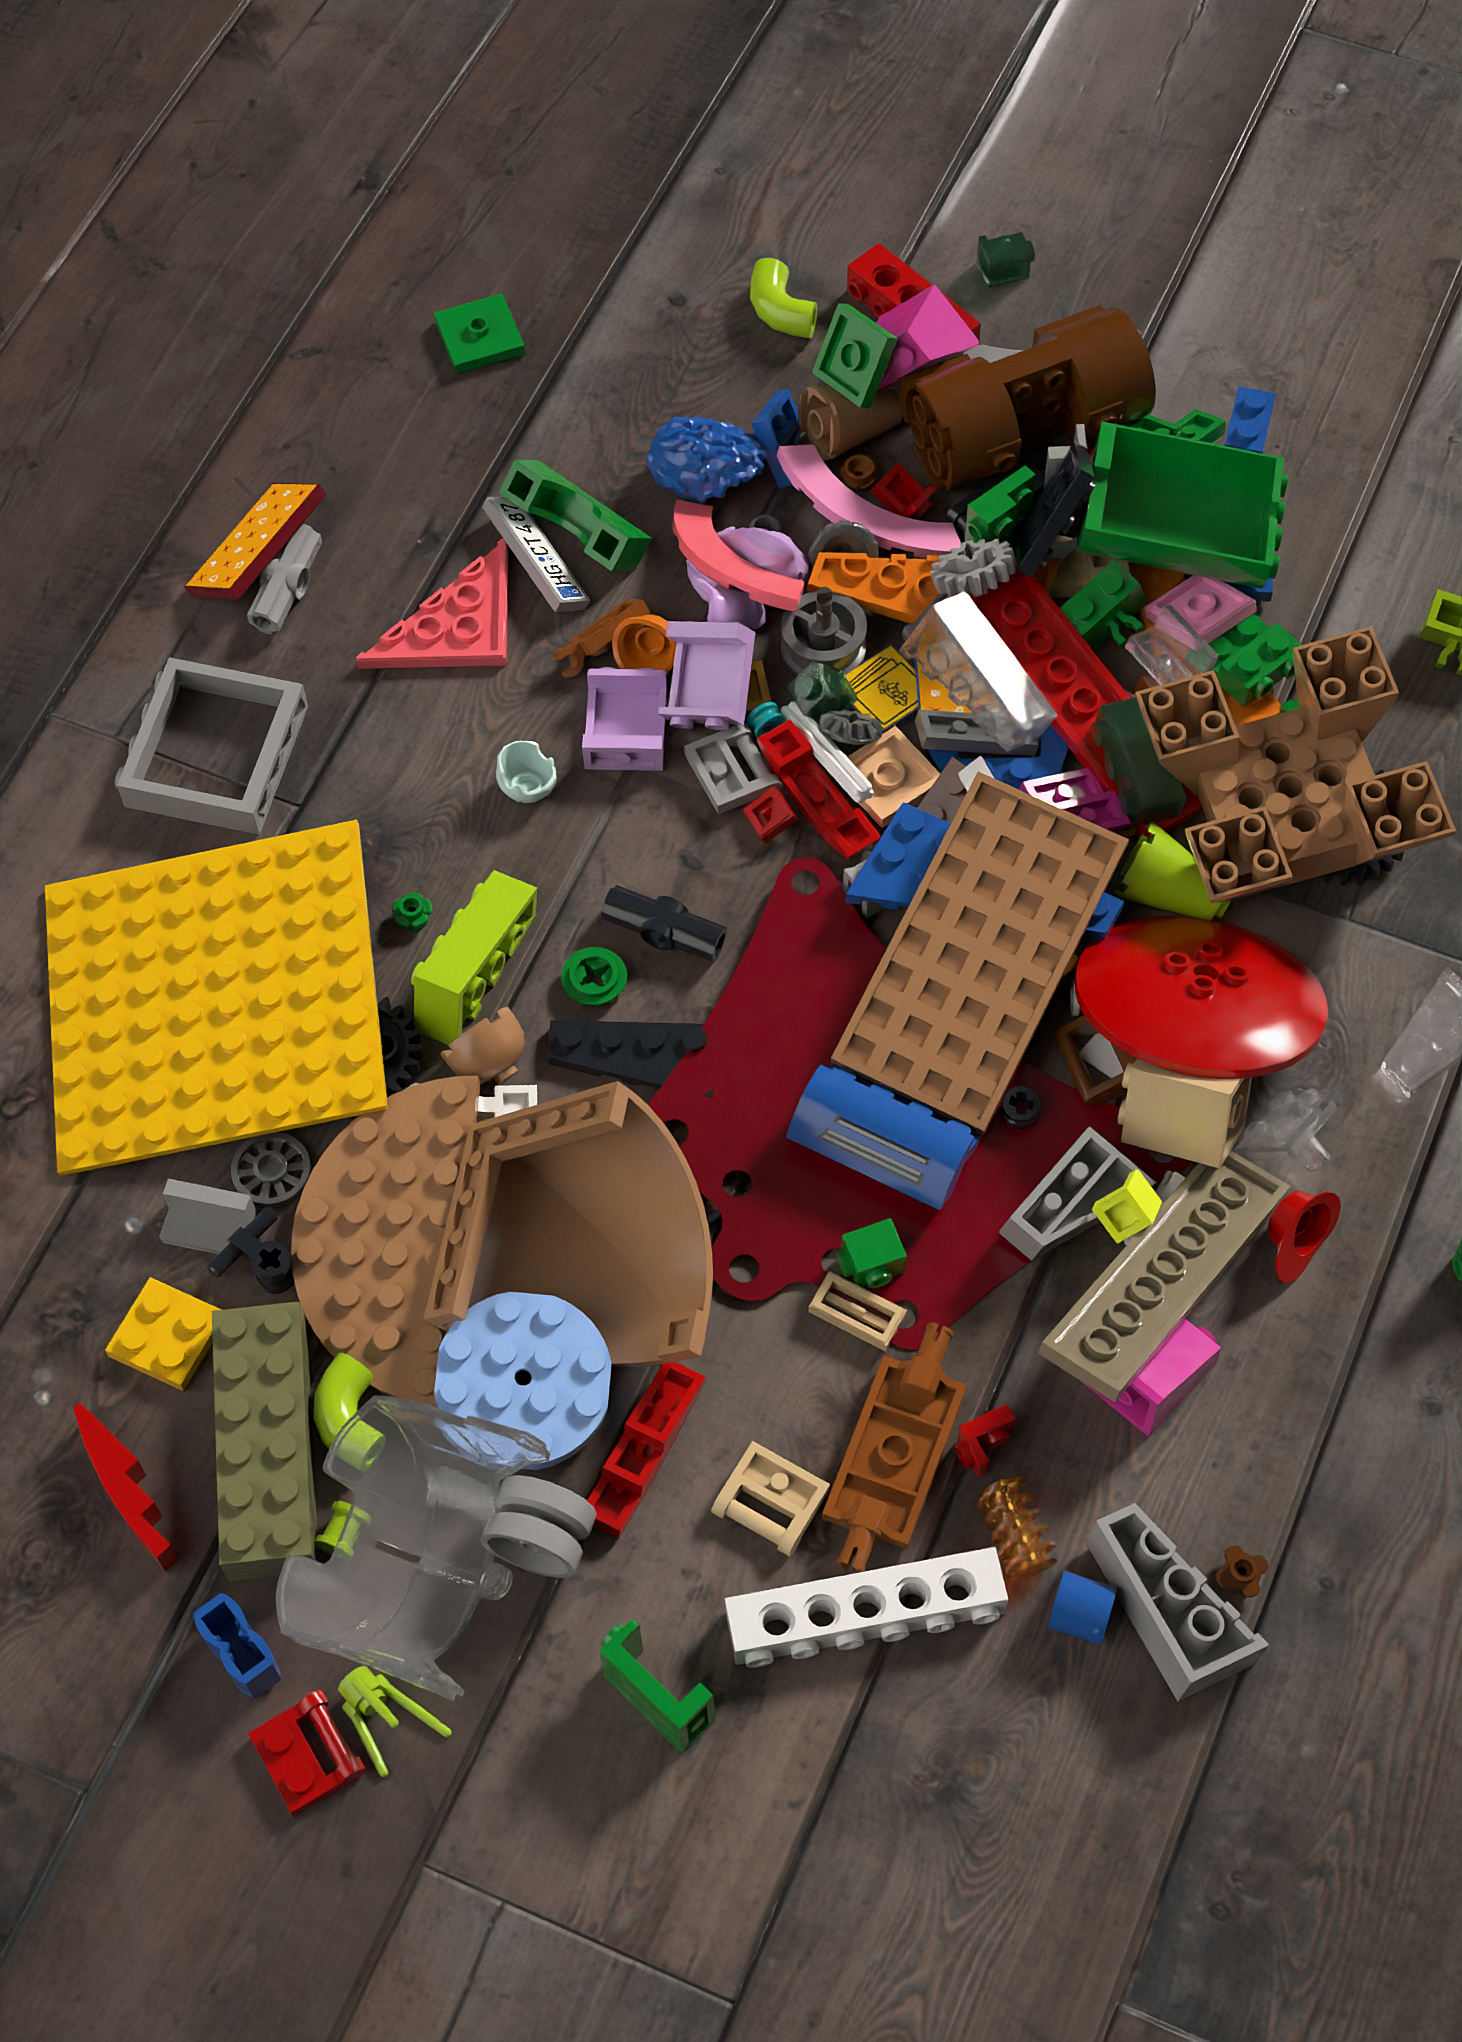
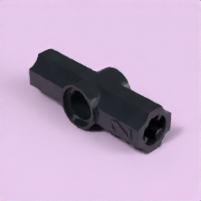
M618 885L609 890L601 911L603 920L639 933L640 937L654 948L670 950L673 946L712 962L716 958L718 959L727 936L726 926L689 913L684 904L672 897L659 896L655 900Z

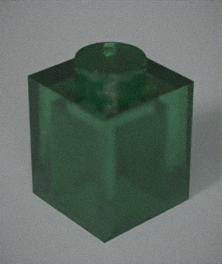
M812 661L787 685L803 716L819 721L821 715L829 711H841L843 709L847 711L858 700L841 669L817 661Z

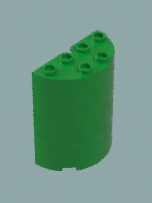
M1102 421L1091 464L1093 465L1092 470L1094 474L1092 481L1096 484L1090 497L1083 503L1076 551L1262 589L1267 579L1276 578L1280 563V556L1274 555V551L1278 552L1283 535V528H1278L1277 524H1281L1283 520L1286 501H1281L1280 497L1283 498L1289 478V475L1282 474L1284 457Z

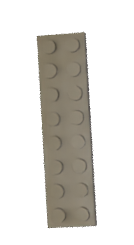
M1230 1151L1220 1168L1198 1163L1159 1208L1153 1224L1135 1235L1044 1339L1038 1354L1113 1402H1116L1273 1214L1281 1200L1287 1196L1291 1186L1233 1151Z

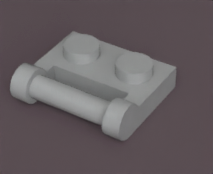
M746 723L744 725H734L729 727V730H722L684 746L685 756L718 815L760 798L762 794L773 786L780 791L783 787L778 776L771 774L752 740L754 735ZM734 746L740 749L756 780L748 782L729 747Z

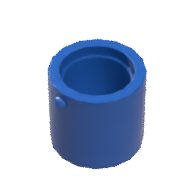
M1064 1571L1050 1616L1048 1629L1101 1645L1117 1587Z

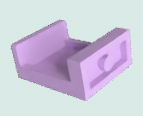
M668 621L666 637L676 642L669 706H659L658 715L669 720L671 727L679 729H693L694 723L705 724L706 728L713 730H729V725H744L755 632L739 622Z
M612 667L588 669L586 731L583 734L582 740L584 769L663 771L666 719L658 715V707H667L666 671L652 668H641L639 670L615 669Z

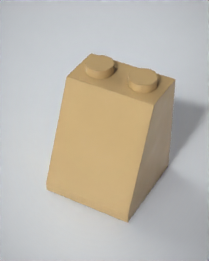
M1137 1058L1134 1064L1128 1063L1123 1075L1122 1087L1128 1090L1127 1098L1122 1102L1118 1114V1124L1123 1125L1121 1142L1220 1168L1244 1130L1252 1077L1237 1079L1197 1077L1166 1070Z

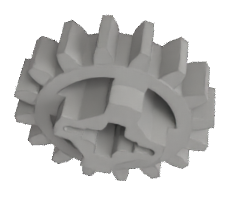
M981 539L978 543H974L973 540L961 543L959 548H951L950 554L940 555L938 557L939 562L932 563L933 570L930 571L935 589H938L940 595L948 593V597L952 598L957 594H962V597L966 598L970 593L974 594V597L986 594L988 588L996 589L998 588L997 583L1009 581L1008 575L1016 573L1015 566H1017L1013 549L1012 547L1009 548L1008 542L999 544V540L994 539L991 542L985 543V540Z

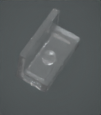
M1171 605L1162 608L1153 628L1131 635L1125 645V648L1160 685L1212 671L1218 659V654Z

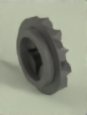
M844 709L841 711L832 710L821 715L819 728L828 737L848 744H869L880 739L883 732V727L878 719L871 718L869 714H860L857 711L850 712Z

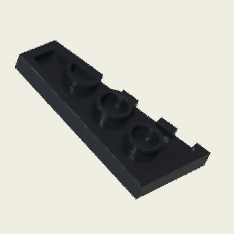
M550 1020L548 1063L599 1077L603 1074L622 1079L623 1083L635 1086L643 1084L661 1088L687 1051L698 1052L704 1049L707 1044V1035L701 1029L704 1024ZM713 1089L703 1094V1096L713 1098Z

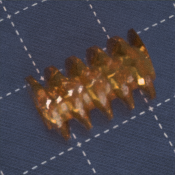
M1024 1475L1002 1479L991 1484L980 1492V1499L977 1502L978 1511L987 1515L984 1518L985 1527L990 1531H994L991 1535L992 1543L996 1547H1001L998 1551V1557L1001 1562L1008 1564L1005 1573L1011 1580H1022L1038 1575L1054 1566L1058 1561L1055 1558L1048 1559L1047 1554L1056 1548V1542L1040 1541V1538L1049 1531L1048 1525H1033V1521L1042 1515L1041 1509H1026L1025 1507L1034 1500V1493L1031 1491L1019 1493L1018 1491L1028 1482L1027 1477Z

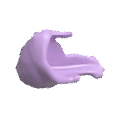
M733 526L716 533L730 550L748 562L773 573L805 581L802 595L809 593L807 592V586L811 571L808 561L790 537L781 532L755 527H743L735 530Z
M686 560L688 577L701 598L709 603L707 622H739L751 630H757L766 622L767 615L763 603L751 600L749 592L735 586L730 590L724 588L700 572L690 561Z

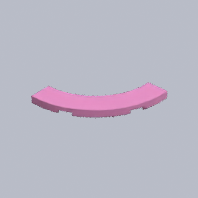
M815 445L779 446L776 456L790 482L798 491L802 490L814 502L813 507L831 522L836 523L841 520L862 524L874 535V540L877 541L878 547L886 550L895 547L914 552L913 556L926 559L927 555H947L951 553V548L961 547V542L953 523L926 522L903 517L881 509L855 494L829 470L820 457Z

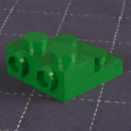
M1025 465L968 504L965 542L973 540L974 543H978V541L984 539L985 543L998 539L999 544L1008 542L1009 548L1012 547L1013 549L1014 533L1018 532L1032 509L1036 474Z
M1253 613L1201 649L1197 650L1192 647L1189 658L1204 672L1214 670L1220 686L1240 705L1245 707L1256 698L1261 700L1266 697L1274 685L1284 677L1289 679L1295 675L1292 652L1294 647L1301 646L1302 644L1278 623L1270 628Z

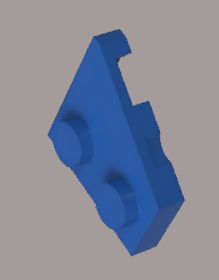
M784 389L773 394L752 422L753 435L759 445H761L762 450L766 452V459L778 488L792 485L776 456L779 446H796L800 436L798 411L789 389Z

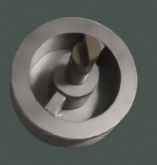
M821 587L817 591L802 595L797 611L785 610L781 619V654L786 666L795 675L804 680L830 684L835 679L845 676L863 662L866 654L865 637L867 621L863 610L848 596L833 593L828 587Z

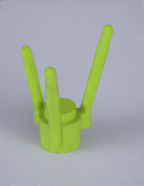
M360 1666L351 1671L338 1687V1691L346 1699L342 1709L352 1720L381 1777H386L388 1770L361 1713L369 1716L377 1712L392 1728H396L399 1722L384 1704L387 1698L386 1695L444 1737H450L452 1734L447 1726L393 1687L382 1674L374 1676L367 1666Z

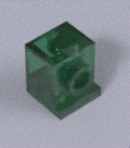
M1022 232L1000 236L988 240L986 235L979 236L977 264L988 288L1029 278L1030 265L1035 260V252L1032 242L1026 240Z

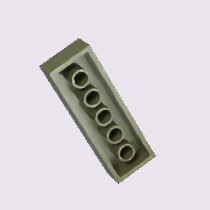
M299 1301L212 1311L219 1565L228 1582L319 1572L318 1547L314 1542L317 1537L308 1323L301 1303Z

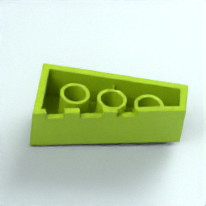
M495 870L484 884L479 883L476 886L469 904L465 909L461 908L457 911L451 928L445 936L440 935L436 939L430 956L425 962H419L413 971L411 984L414 985V1030H418L420 1034L449 1045L463 1034L462 1025L466 1018L473 1021L476 1019L482 1008L480 1001L484 995L486 984L491 987L495 986L501 976L505 955L512 957L536 916L537 887Z

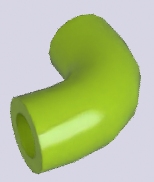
M759 259L755 263L750 281V300L758 317L773 330L791 336L811 339L816 326L817 302L790 297L786 293V284L789 276L788 267L777 259Z
M338 1353L325 1370L315 1391L313 1420L322 1443L341 1461L361 1473L374 1461L383 1445L385 1437L383 1433L365 1423L357 1411L358 1401L374 1377L359 1361L347 1354Z

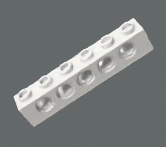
M996 1547L729 1597L725 1598V1611L736 1665L746 1663L747 1667L756 1668L766 1666L774 1661L773 1658L785 1655H792L794 1659H804L818 1654L819 1649L837 1646L838 1650H851L862 1646L864 1640L882 1637L883 1641L891 1642L908 1637L911 1631L926 1628L930 1633H939L952 1629L955 1623L972 1620L974 1624L990 1623L999 1619V1614L1006 1613L1008 1596ZM957 1585L963 1587L969 1596L964 1600L955 1601L945 1594V1590L950 1586ZM915 1594L923 1600L924 1604L918 1609H908L901 1604L900 1599L904 1595ZM867 1602L875 1605L879 1613L872 1618H863L854 1609L859 1604ZM825 1611L833 1616L834 1621L828 1626L819 1627L814 1625L809 1618L815 1612ZM782 1620L789 1626V1629L782 1635H771L764 1629V1626L769 1621Z

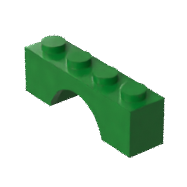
M514 460L499 492L524 511L551 520L572 532L584 543L585 549L583 552L610 571H635L651 540L650 536L539 460Z

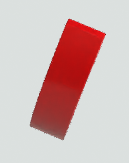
M791 719L757 738V743L766 760L780 779L792 801L833 849L847 860H850L878 843L881 835L859 807L853 810L812 757L813 748Z

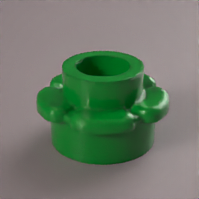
M407 893L402 899H397L393 904L394 920L407 931L421 930L429 922L432 904L428 899H423L419 893ZM410 908L416 909L414 912L408 911Z

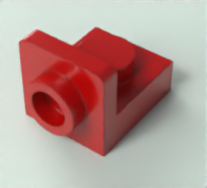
M1008 1404L959 1427L958 1443L955 1444V1451L964 1468L968 1469L971 1467L977 1478L986 1475L989 1463L982 1448L985 1447L988 1451L994 1450L1009 1441L1010 1435L1013 1433L1016 1418Z

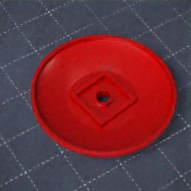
M1158 916L1138 919L1115 926L1105 939L1093 940L1085 948L1078 961L1074 985L1078 1004L1092 1026L1108 1041L1128 1054L1149 1064L1197 1077L1216 1079L1251 1078L1286 1069L1304 1059L1314 1050L1323 1036L1328 1017L1327 999L1321 984L1313 972L1297 956L1263 935L1243 927L1212 919L1210 921L1189 916Z

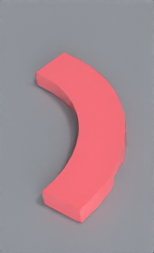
M676 500L672 530L679 541V549L688 561L708 578L728 590L735 586L749 592L751 600L792 612L797 611L805 581L765 570L730 550L721 541L713 528L712 515L714 506Z

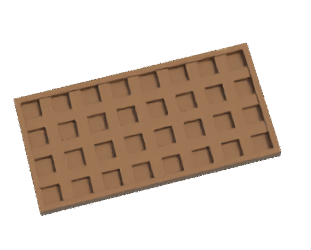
M978 771L831 1057V1063L850 1069L856 1075L875 1084L884 1085L894 1093L913 1102L925 1104L932 1111L951 1120L961 1121L967 1124L970 1129L984 1135L1114 874L1129 839Z

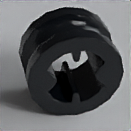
M1016 1086L1009 1089L1003 1097L1001 1116L1004 1122L1016 1129H1025L1032 1126L1037 1120L1040 1109V1099L1037 1093L1025 1086ZM1016 1101L1025 1102V1114L1016 1113Z

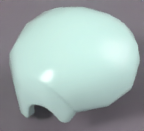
M512 742L505 745L497 756L496 779L500 789L507 796L517 802L535 803L551 793L557 780L554 760L552 757L546 758L541 753L536 742Z

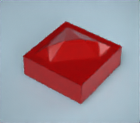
M775 786L742 809L761 840L766 844L798 821L782 793Z

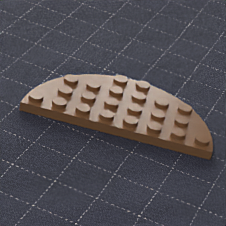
M478 1076L449 1077L409 1087L387 1097V1110L363 1114L354 1119L338 1134L313 1168L302 1191L292 1230L291 1259L297 1295L313 1331L331 1356L335 1358L338 1353H344L353 1357L372 1373L374 1379L369 1386L384 1394L395 1397L396 1400L429 1409H437L434 1389L440 1344L448 1331L424 1321L423 1318L470 1124L477 1123L481 1083Z

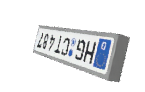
M504 496L487 497L482 508L554 612L586 610L590 602L589 597L530 513L524 511Z

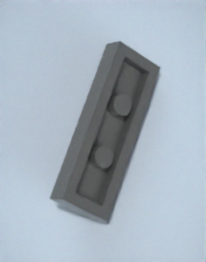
M919 710L915 719L922 749L1035 756L1039 746L1031 717Z

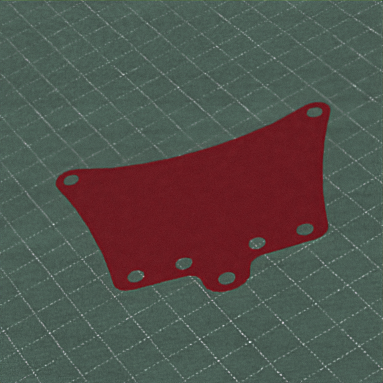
M803 857L794 859L784 865L778 874L754 935L726 989L701 1028L707 1035L706 1046L698 1052L687 1051L647 1105L663 1123L676 1119L684 1122L688 1127V1138L678 1146L688 1162L699 1192L717 1207L723 1220L721 1232L712 1245L713 1279L725 1292L738 1299L752 1302L765 1300L788 1284L795 1282H807L820 1288L828 1274L822 1267V1257L831 1249H841L843 1234L891 1218L907 1255L905 1272L893 1276L890 1282L881 1287L869 1288L867 1285L862 1288L893 1304L896 1301L906 1300L917 1307L919 1315L916 1323L908 1328L898 1327V1331L890 1342L902 1349L918 1350L928 1323L939 1324L936 1331L938 1332L937 1339L943 1326L949 1328L992 1289L1031 1262L1027 1256L1004 1238L999 1231L1089 1126L1156 1182L1154 1186L1162 1182L1167 1171L1172 1173L1183 1171L1187 1168L1190 1160L1175 1157L1170 1162H1158L1150 1156L1148 1149L1121 1142L1123 1125L1118 1124L1120 1107L1106 1102L1086 1106L1077 1089L1041 1072L1023 1060L1020 1061L1005 1093L1016 1086H1025L1035 1091L1040 1099V1109L1036 1122L1025 1129L1010 1127L1001 1116L1002 1097L984 1135L980 1134L981 1138L976 1150L964 1164L953 1194L940 1210L786 1138L798 1103L820 1065L827 1067L829 1064L837 1066L831 1063V1057L887 950L864 924L853 904L846 903V893L832 871L824 863L814 858ZM804 870L815 873L820 881L817 891L808 895L796 892L792 886L794 875ZM856 1075V1077H858V1078H860V1079H863V1080H865V1081H867V1082H869V1083H871V1084H875V1083H873V1082H871V1081H869V1080H867V1079H865V1078H862V1077ZM713 1090V1098L703 1096V1094ZM894 1093L895 1095H897V1096H899V1097H901V1098H903V1099H905V1100H907V1101L913 1102V1101H911V1100H909V1099H907V1098H905V1097H902V1096H900V1095ZM1016 1101V1113L1025 1114V1102ZM739 1170L749 1175L752 1181L749 1193L742 1197H732L724 1191L723 1179L731 1171ZM749 1255L758 1262L759 1273L755 1279L745 1283L739 1282L731 1276L729 1266L735 1257ZM843 1275L840 1276V1277H842V1278H844V1279H846V1280H848V1281H850V1282L853 1283V1280H852L851 1276H848V1277H844ZM832 1287L830 1288L829 1292L890 1322L889 1316ZM869 1325V1326H870L871 1328H873L875 1331H877V1332H879V1333H881V1334L884 1333V1332H882L881 1330H879V1329H877V1328H875V1327Z

